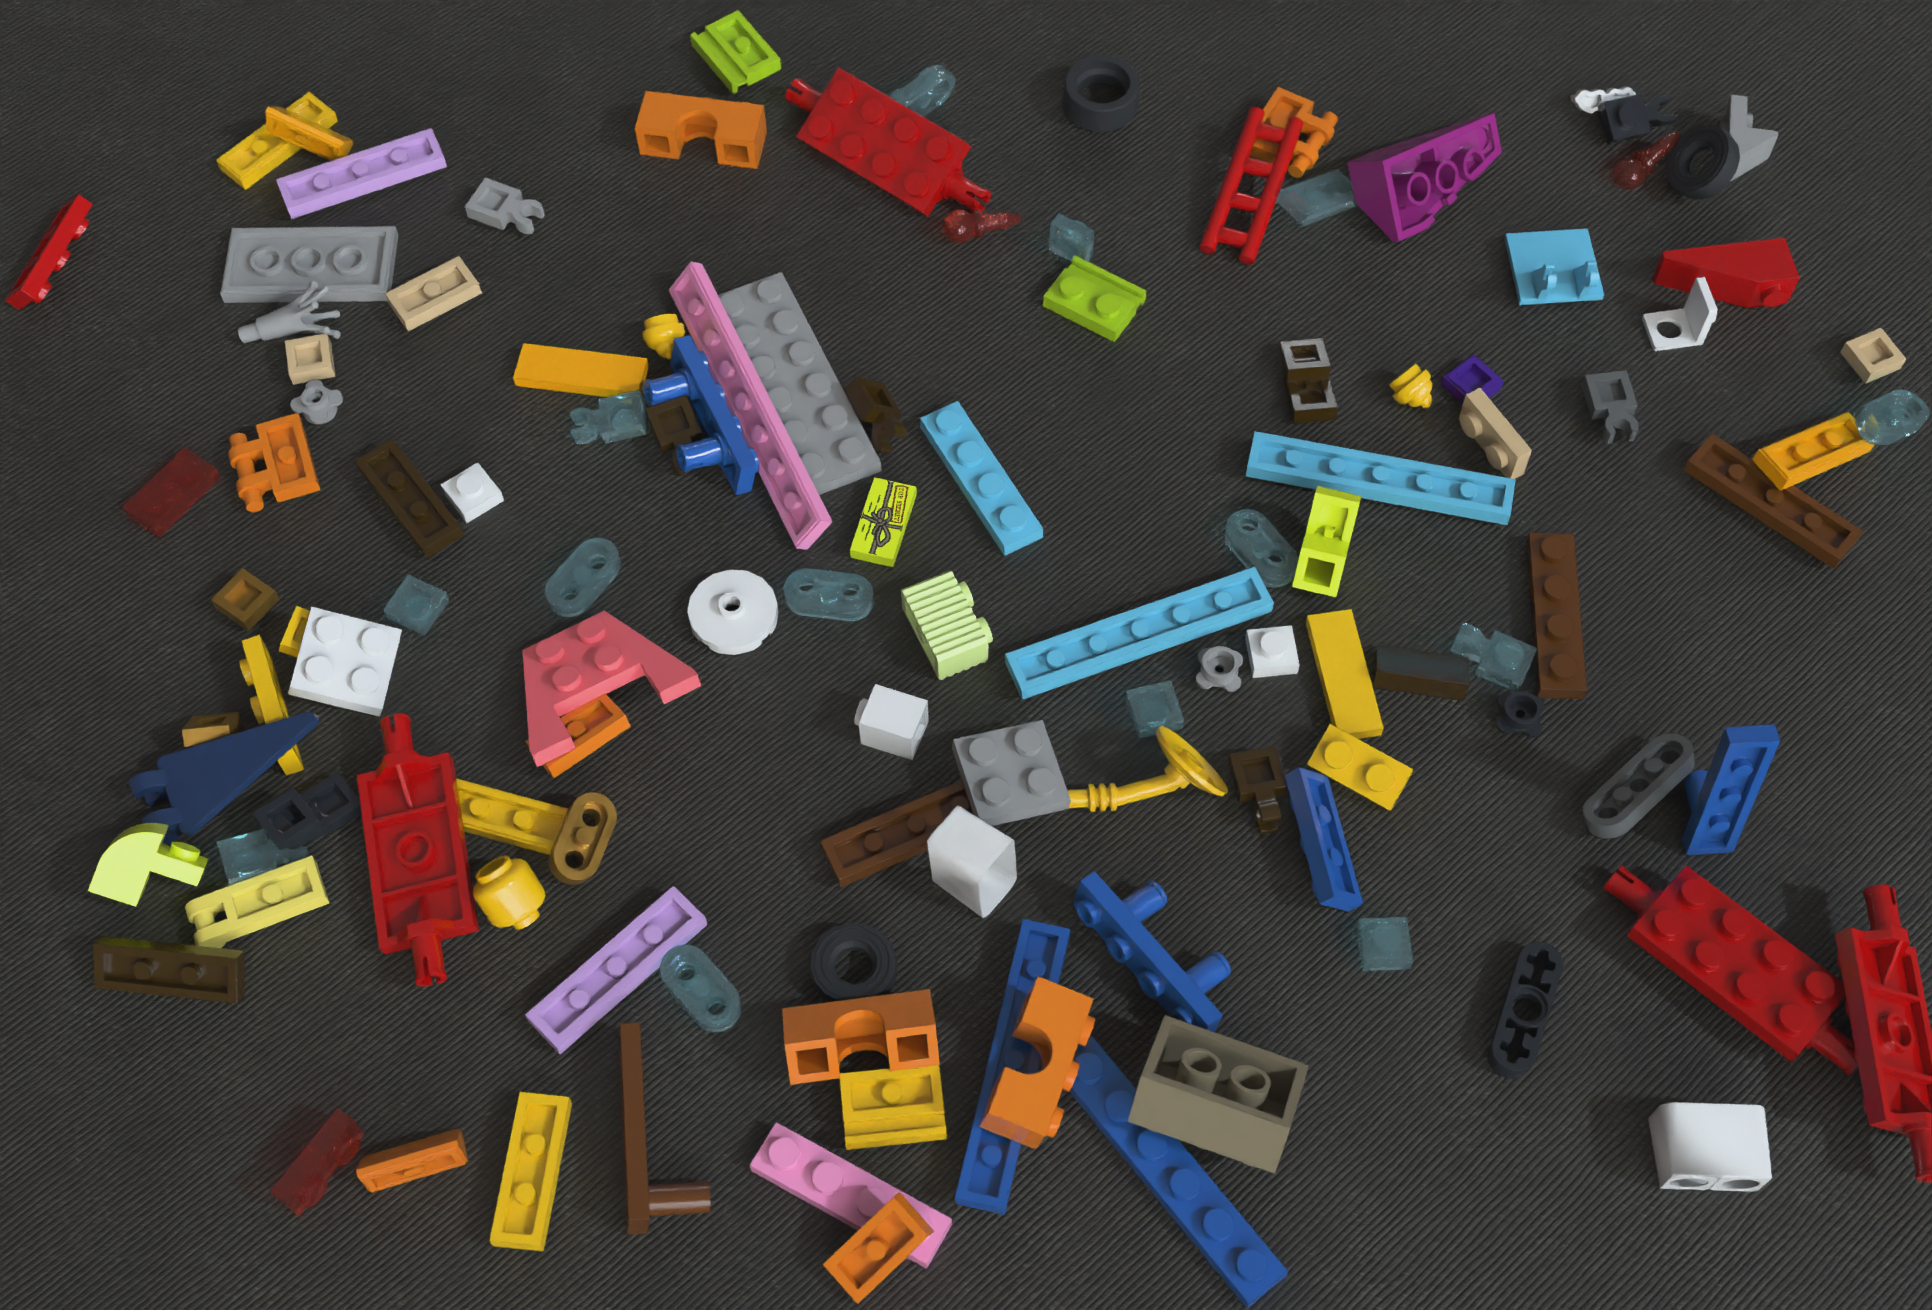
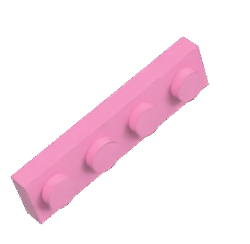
M777 1122L750 1164L752 1172L856 1230H859L888 1201L900 1192L935 1231L907 1257L926 1269L952 1225V1219Z

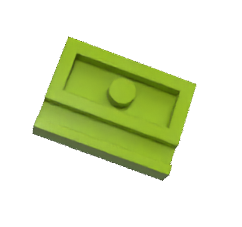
M739 10L705 26V31L698 35L695 32L690 34L693 48L732 94L738 92V87L744 84L750 86L781 70V62L778 55Z
M1075 255L1070 266L1062 271L1043 296V307L1115 342L1135 316L1139 305H1143L1145 302L1146 290Z

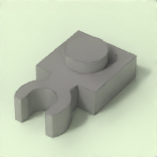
M484 178L465 206L468 218L504 230L507 224L511 222L524 234H533L534 232L532 220L526 217L536 216L543 219L545 216L540 202L533 199L523 200L521 190L488 178Z

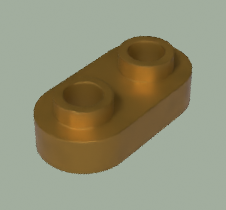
M585 793L579 796L568 808L549 855L550 870L559 881L569 885L581 884L597 871L617 821L615 806L609 798L600 793ZM583 814L593 816L595 819L594 827L587 826L583 822ZM565 856H574L578 860L579 867L576 869L569 867L566 864Z

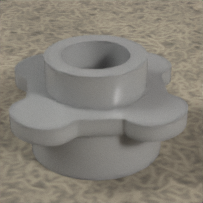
M312 380L306 384V389L300 397H296L291 401L290 406L294 413H303L308 422L324 424L335 417L337 406L343 402V396L339 390H329L324 387L322 381Z
M1224 646L1204 648L1199 652L1198 661L1201 663V671L1196 675V683L1200 688L1222 687L1228 692H1234L1240 688L1241 679L1238 676V668L1243 663V657L1239 652ZM1221 667L1224 671L1218 673L1215 668Z

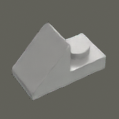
M1733 94L1730 96L1720 121V128L1731 134L1739 146L1740 161L1737 172L1731 181L1766 161L1779 135L1777 131L1752 128L1753 114H1747L1748 96Z

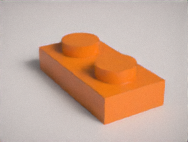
M606 693L568 712L560 719L569 732L575 749L542 766L553 778H556L631 727L626 715ZM528 739V740L525 741V742H526V744H527V746H528V748H529V739Z
M899 1192L823 1265L858 1304L935 1231Z

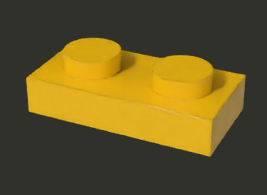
M1329 724L1307 763L1311 768L1390 812L1413 773L1412 768L1332 724Z

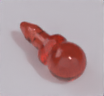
M1674 131L1662 136L1657 140V143L1652 144L1646 149L1644 154L1636 150L1633 152L1632 158H1626L1618 162L1613 170V180L1616 185L1626 190L1639 188L1644 183L1646 174L1651 175L1655 172L1653 164L1659 161L1665 153L1672 150L1680 138V133Z
M978 209L973 210L971 214L964 210H955L946 216L943 222V230L949 240L955 243H964L973 236L977 239L982 238L983 230L1007 229L1019 223L1021 216L1001 212L998 215L993 213L981 217Z

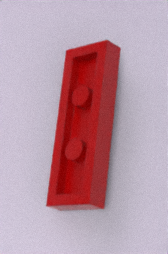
M78 194L62 205L5 298L6 302L20 310L32 301L37 304L42 301L52 286V283L47 281L53 270L59 271L71 254L66 249L72 239L77 240L89 225L90 221L85 216L93 205L91 202Z

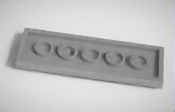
M780 272L719 294L718 296L818 494H824L881 472V461L783 273Z

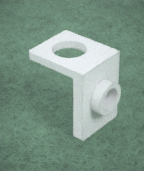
M1705 277L1695 279L1683 309L1643 315L1642 321L1654 351L1703 345L1711 324L1715 322L1717 316V307ZM1661 322L1674 323L1679 327L1681 334L1676 338H1666L1658 332L1657 325Z

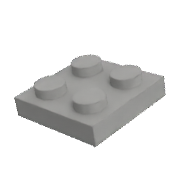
M1043 720L953 739L952 751L973 815L987 824L995 826L1069 809L1071 799Z

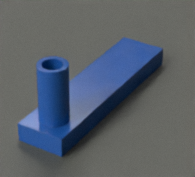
M1775 725L1725 727L1709 770L1692 771L1682 780L1692 813L1682 837L1686 855L1734 852L1780 743Z

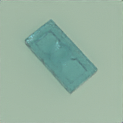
M1339 169L1281 189L1276 199L1302 227L1358 206L1355 202L1351 181Z

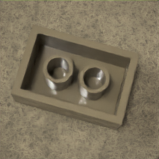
M1164 1015L1141 1074L1128 1122L1275 1174L1292 1125L1309 1065Z

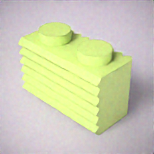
M951 570L901 590L902 609L939 680H944L947 676L951 677L955 673L968 670L972 666L976 667L979 663H985L988 660V643L993 642L991 630L984 617L976 619L971 608L974 606V601L969 587L964 581L957 583Z

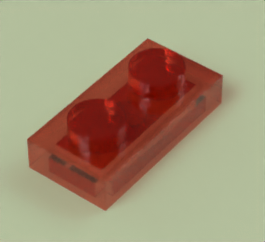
M184 447L123 506V509L128 517L160 538L221 477L215 467Z
M337 1108L270 1192L286 1209L299 1217L306 1207L314 1206L322 1198L327 1189L329 1178L340 1165L344 1166L349 1163L359 1150L360 1140L364 1133L356 1122Z

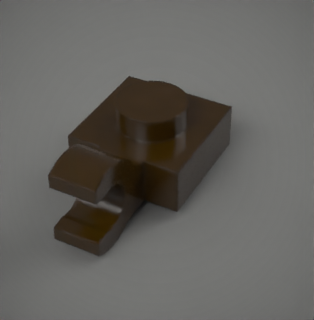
M855 377L845 388L854 404L853 410L860 419L873 424L871 440L874 448L880 452L891 453L894 449L889 442V435L891 434L893 437L899 438L907 436L904 424L898 421L902 413L884 383Z
M1276 747L1229 754L1228 764L1239 803L1253 801L1256 823L1260 834L1279 831L1277 820H1281V813L1276 797L1285 796L1287 786Z

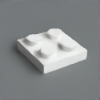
M311 607L288 694L380 717L402 629Z

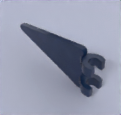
M305 712L161 756L157 761L158 770L142 772L128 780L133 797L138 799L144 795L149 806L159 804L168 797L172 808L161 809L147 814L141 819L142 823L169 825L162 842L163 844L175 841L182 833L187 836L194 835L319 723L318 716L312 712Z

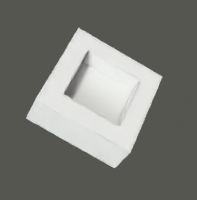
M479 463L474 464L441 484L444 495L466 523L504 501L501 491Z
M1292 625L1247 630L1245 640L1252 678L1298 674L1299 660Z

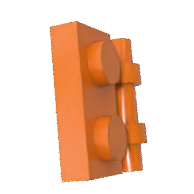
M1278 87L1263 109L1265 114L1262 123L1285 129L1290 117L1300 118L1304 122L1301 132L1309 137L1305 143L1297 141L1291 158L1292 163L1288 168V172L1293 177L1301 178L1306 170L1313 168L1319 158L1318 151L1321 146L1327 145L1335 133L1334 126L1338 122V118L1332 112H1325L1321 118L1312 115L1313 101ZM1255 139L1250 156L1273 163L1279 144Z
M299 413L257 424L256 429L259 439L247 441V437L243 433H235L230 436L231 449L228 451L231 466L237 470L239 477L236 482L238 496L245 501L246 509L249 512H258L264 508L262 496L269 490H273L278 503L321 490ZM265 459L267 469L255 472L254 465L256 462Z

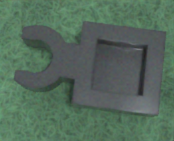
M1627 370L1584 375L1581 386L1591 420L1604 419L1605 423L1601 435L1605 443L1611 444L1616 434L1615 428L1624 430L1628 441H1634L1639 426L1637 420L1632 415H1634L1638 405Z

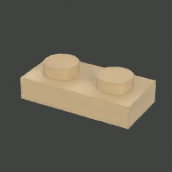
M460 256L385 293L389 305L407 331L482 294L478 281Z
M1481 388L1466 394L1459 416V421L1465 434L1476 440L1485 451L1489 463L1495 469L1500 470L1506 478L1515 479L1523 475L1532 452L1531 448Z

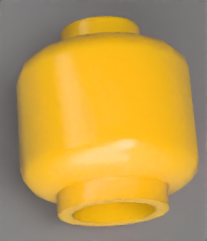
M507 855L501 856L486 864L475 875L477 882L473 887L474 899L493 926L499 928L513 926L515 930H520L532 924L540 916L537 909L545 900V890L525 860L518 858L510 859Z

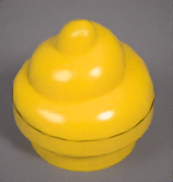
M663 314L645 320V330L642 332L644 342H646L649 348L656 350L660 356L670 360L674 339L684 337L685 335L684 325L678 322L676 314Z
M1415 363L1389 384L1395 392L1392 397L1399 404L1408 403L1412 407L1422 406L1423 408H1429L1432 402L1430 373L1427 369L1422 371Z

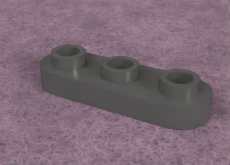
M1663 734L1647 743L1586 800L1583 806V814L1588 831L1600 838H1616L1628 832L1693 770L1695 756L1690 740L1679 734Z

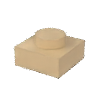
M1882 328L1846 342L1841 350V354L1865 384L1901 369L1906 361L1905 356Z
M328 334L285 341L288 372L293 385L336 377L332 346Z

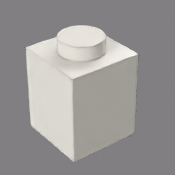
M875 684L869 700L862 698L855 714L854 724L859 726L861 744L913 760L929 722L928 700Z

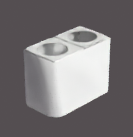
M956 806L927 840L933 882L982 918L987 917L1013 887L1017 878L1014 840L962 807Z
M1666 1103L1660 1105L1648 1118L1660 1189L1757 1191L1772 1179L1765 1109L1763 1106Z

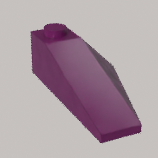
M1488 113L1396 143L1347 162L1355 202L1393 242H1399L1426 230L1435 221L1433 216L1443 206H1450L1458 198L1456 193L1467 181H1474L1502 153L1495 113Z

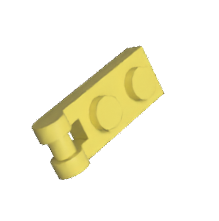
M311 855L195 898L186 904L185 910L189 922L195 924L197 930L193 935L195 945L222 948L230 940L329 904V900L317 862ZM225 911L227 919L215 923L214 918L217 913Z

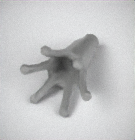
M313 280L310 281V286L287 306L257 318L255 323L239 327L238 334L244 344L261 338L266 341L296 334H328L338 339L341 337L339 331L332 330L327 326L315 325L314 322L329 318L336 319L340 317V312L338 310L318 314L310 312L318 308L317 300L329 291L328 286L323 285L317 293L309 297L318 287V282Z

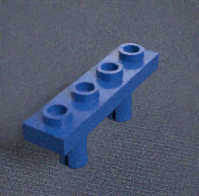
M690 335L674 339L670 362L673 374L644 381L643 392L646 402L652 407L686 395L706 439L685 445H677L676 459L681 471L684 473L692 469L718 464L722 468L735 495L751 492L755 472L759 471V460L753 447L747 446L742 436V428L738 417L735 414L731 415L725 403L722 386L718 382L715 383L709 373L708 361L704 352L697 350Z
M1095 871L1080 880L1072 903L1077 916L1083 924L1090 928L1093 927L1106 942L1107 949L1116 961L1124 963L1137 977L1142 991L1149 998L1156 999L1170 1017L1215 1032L1223 1014L1206 997L1205 993L1230 976L1231 967L1226 958L1221 953L1213 951L1188 970H1182L1141 924L1142 921L1165 907L1167 903V896L1164 890L1155 881L1147 882L1144 886L1123 900H1120Z

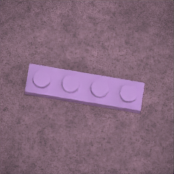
M432 128L276 179L290 217L293 219L447 167L434 132Z
M672 886L526 1013L525 1016L528 1022L559 1054H562L707 926L706 917Z

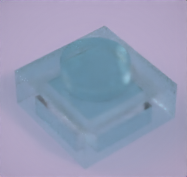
M1058 213L1050 224L1049 251L1071 262L1075 255L1088 262L1093 257L1094 230L1078 220H1072Z
M407 575L383 610L388 619L426 635L449 602V598L445 591Z
M1171 680L1126 691V702L1138 739L1156 735L1155 731L1159 726H1165L1172 731L1183 728L1184 718Z
M1407 917L1364 918L1358 920L1356 927L1362 971L1411 969L1413 956Z

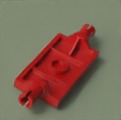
M838 67L823 93L806 84L800 78L795 79L790 85L797 88V91L802 93V95L789 88L787 89L785 99L789 103H793L810 113L797 134V138L927 217L936 203L943 199L948 200L952 198L976 214H980L985 209V206L981 205L973 197H977L987 204L990 201L991 191L965 178L961 170L962 162L971 148L967 142Z
M398 713L393 714L395 725H391L389 716L383 717L380 720L385 755L381 759L382 763L375 771L357 775L379 949L387 955L412 948L415 984L425 987L433 985L432 977L435 976L437 984L447 980L441 942L453 937L477 932L479 927L454 759L448 752L431 757L419 755L413 748L410 716Z
M1623 865L1618 868L1617 873L1615 872L1603 889L1607 892L1609 891L1639 914L1636 918L1638 920L1627 935L1631 940L1790 1062L1794 1061L1804 1047L1809 1050L1812 1046L1845 1071L1846 1075L1849 1076L1858 1065L1854 1058V1041L1830 1024L1833 1019L1829 1016L1846 996L1842 981L1687 865L1664 891L1661 889L1657 892L1629 872Z
M1886 884L1873 885L1862 891L1866 902L1870 929L1862 931L1850 927L1835 933L1838 949L1837 962L1842 972L1846 994L1845 1007L1850 1018L1855 1045L1854 1058L1859 1067L1864 1095L1862 1103L1870 1126L1900 1133L1910 1139L1916 1172L1915 1179L1917 1181L1922 1180L1925 1183H1932V1031L1916 949L1909 946L1908 931L1901 927L1895 887H1889Z

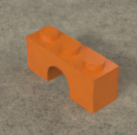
M645 91L635 125L640 155L679 159L681 150L688 141L698 137H707L715 140L718 164L758 169L767 134L764 105Z
M1037 976L1027 992L1012 1036L1026 1041L1035 1047L1042 1060V1071L1035 1074H1023L1005 1067L995 1081L979 1127L1035 1150L1046 1136L1054 1138L1064 1113V1109L1057 1107L1062 1089L1068 1092L1071 1090L1080 1063L1073 1061L1077 1045H1086L1095 1023V1018L1088 1016L1093 998Z
M930 989L782 1008L784 1044L790 1085L840 1078L839 1066L842 1060L854 1052L872 1050L884 1054L889 1060L890 1071L940 1065Z

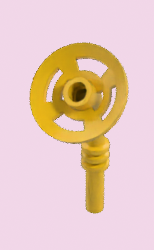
M1159 726L1155 733L1161 749L1170 762L1164 768L1166 774L1116 787L1115 783H1110L1109 787L1106 788L1104 783H1099L1098 788H1095L1094 784H1088L1087 789L1067 791L1071 799L1069 809L1089 808L1090 812H1095L1096 807H1099L1100 811L1104 812L1107 807H1110L1111 811H1116L1117 807L1173 792L1179 787L1184 789L1189 783L1208 793L1221 797L1228 792V788L1215 769L1189 743L1169 728Z

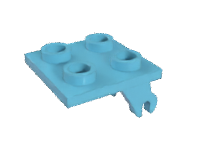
M1588 228L1507 233L1504 239L1519 305L1603 299L1604 292Z

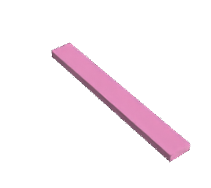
M690 262L670 287L669 292L698 351H703L707 358L711 377L715 383L718 382L722 386L725 403L731 415L735 414L738 417L742 428V436L747 446L753 447L759 460L758 472L796 549L808 550L828 528L832 520L703 265Z

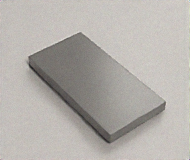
M396 226L232 228L220 295L224 303L292 302L310 286V281L315 280L318 282V287L309 297L317 293L323 285L329 288L328 293L318 299L317 302L387 301L385 293L391 291L399 236Z

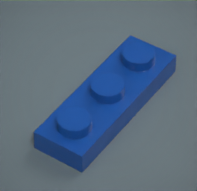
M1298 767L1286 774L1285 778L1289 790V804L1295 812L1301 834L1300 845L1306 854L1312 875V890L1318 898L1320 905L1349 912L1363 905L1328 776Z

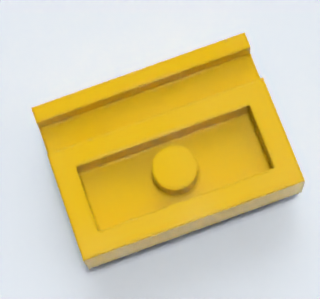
M939 1065L890 1071V1068L840 1074L846 1150L947 1139Z

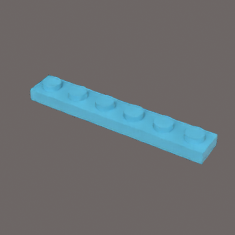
M1257 431L1254 432L1246 471L1247 477L1311 489L1321 486L1360 495L1364 499L1503 525L1508 524L1511 516L1516 479Z
M1255 567L1006 653L1005 664L1023 700L1272 612L1274 602Z

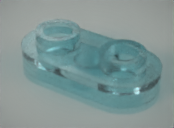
M941 65L928 67L906 86L892 92L889 97L924 117L947 100L954 89L955 77Z
M1899 389L1868 402L1856 416L1855 424L1860 436L1868 443L1889 445L1917 432L1929 418L1930 411L1926 403L1916 394Z
M1242 509L1236 511L1228 518L1224 535L1225 542L1247 569L1255 567L1264 585L1268 587H1281L1292 581L1298 564L1297 554L1293 547L1262 513L1252 509ZM1242 526H1250L1253 527L1254 530L1247 531L1244 530ZM1277 556L1281 558L1282 561L1273 562L1269 559V557Z
M592 538L584 541L549 578L545 586V594L553 612L564 617H573L583 613L614 580L620 571L621 562L618 550L611 541L604 538ZM597 563L605 564L604 567L600 569L592 568ZM570 594L577 595L574 599L563 600Z
M804 568L789 575L784 584L787 606L791 611L802 616L857 621L866 617L874 604L873 589L870 582L858 574ZM804 585L813 586V588L808 591H803L799 589L801 586ZM847 590H854L858 592L853 596H846L843 594Z
M679 945L664 955L660 964V973L666 989L701 1028L710 1032H722L731 1028L738 1021L742 1007L737 989L701 949L693 945ZM685 969H691L695 971V974L689 980H681L678 978L680 972ZM721 1003L726 1006L721 1014L713 1015L708 1012L713 1004Z

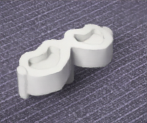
M1630 87L1610 88L1606 92L1600 89H1593L1591 91L1579 89L1574 95H1571L1570 99L1580 110L1593 113L1599 110L1598 106L1604 101L1636 95V92H1633Z

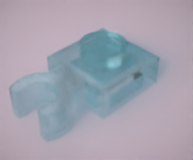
M640 390L599 399L598 410L592 411L584 407L572 410L570 416L575 425L585 424L580 428L571 429V435L577 444H587L598 435L602 436L605 443L646 435L645 399Z
M263 829L216 842L229 886L276 869V865H287L309 857L307 847L279 850L271 839H267Z

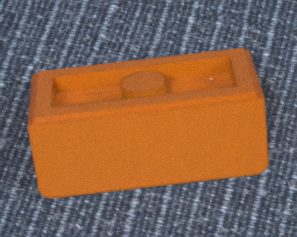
M454 1129L364 1156L356 1169L357 1177L366 1189L372 1193L465 1165L468 1162L462 1132L460 1129Z

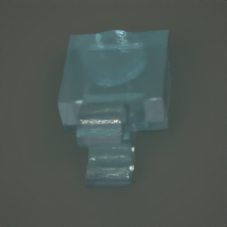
M1462 623L1450 649L1457 656L1466 657L1478 662L1479 666L1475 672L1476 675L1514 692L1519 691L1537 648L1496 630H1494L1490 640H1488L1478 628L1466 623Z

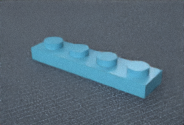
M958 401L920 418L921 430L1004 556L1043 538V527Z

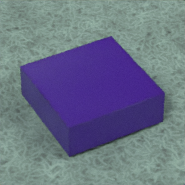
M1472 354L1443 376L1441 386L1463 404L1466 394L1478 388H1481L1488 398L1492 397L1501 390L1504 380Z

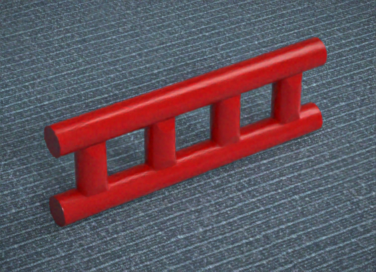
M1251 107L1249 109L1199 249L1206 254H1214L1218 242L1242 248L1238 259L1247 265H1252L1255 262L1304 124L1297 117H1290L1285 129L1262 123L1265 113L1258 107ZM1255 139L1279 144L1273 163L1249 157ZM1243 173L1267 179L1260 198L1237 192ZM1231 207L1254 213L1248 233L1224 227Z

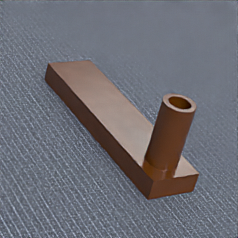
M640 1022L620 1023L618 1042L627 1235L648 1234L651 1216L710 1213L709 1181L648 1185Z

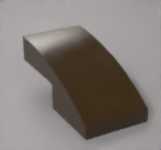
M1323 339L1280 342L1283 376L1293 423L1336 420L1337 404L1329 380L1330 362Z

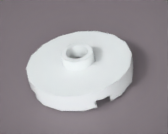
M730 569L714 573L698 584L690 596L687 613L693 635L698 640L700 639L702 643L708 645L709 649L717 653L737 655L753 651L762 645V640L769 633L771 636L777 624L778 605L773 589L763 578L749 571ZM732 605L739 606V608L735 611L725 610L727 607Z

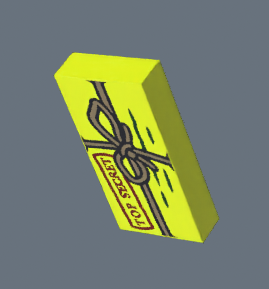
M879 478L873 479L850 548L851 558L894 567L917 495L916 486Z

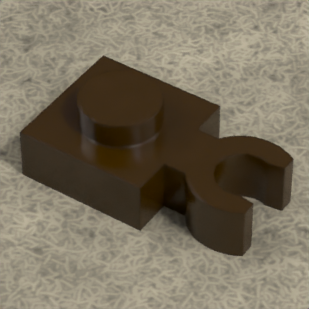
M686 395L645 409L646 418L660 452L674 450L672 465L679 477L684 475L677 463V445H685L702 439V431Z

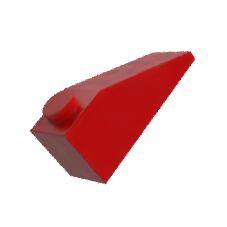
M1785 238L1662 251L1652 276L1654 284L1690 293L1696 278L1705 277L1713 299L1745 308L1759 306L1776 307L1788 303L1800 278Z

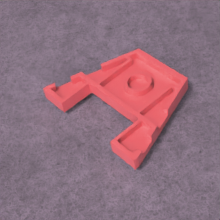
M602 611L522 650L530 753L536 766L539 767L575 749L573 740L561 721L560 716L604 693L607 694L633 680L646 676L663 704H666L700 687L698 675L693 668L606 611Z

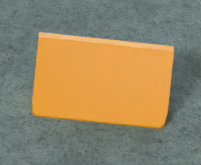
M267 107L265 111L268 133L327 160L333 161L347 156L353 146V140L282 107Z

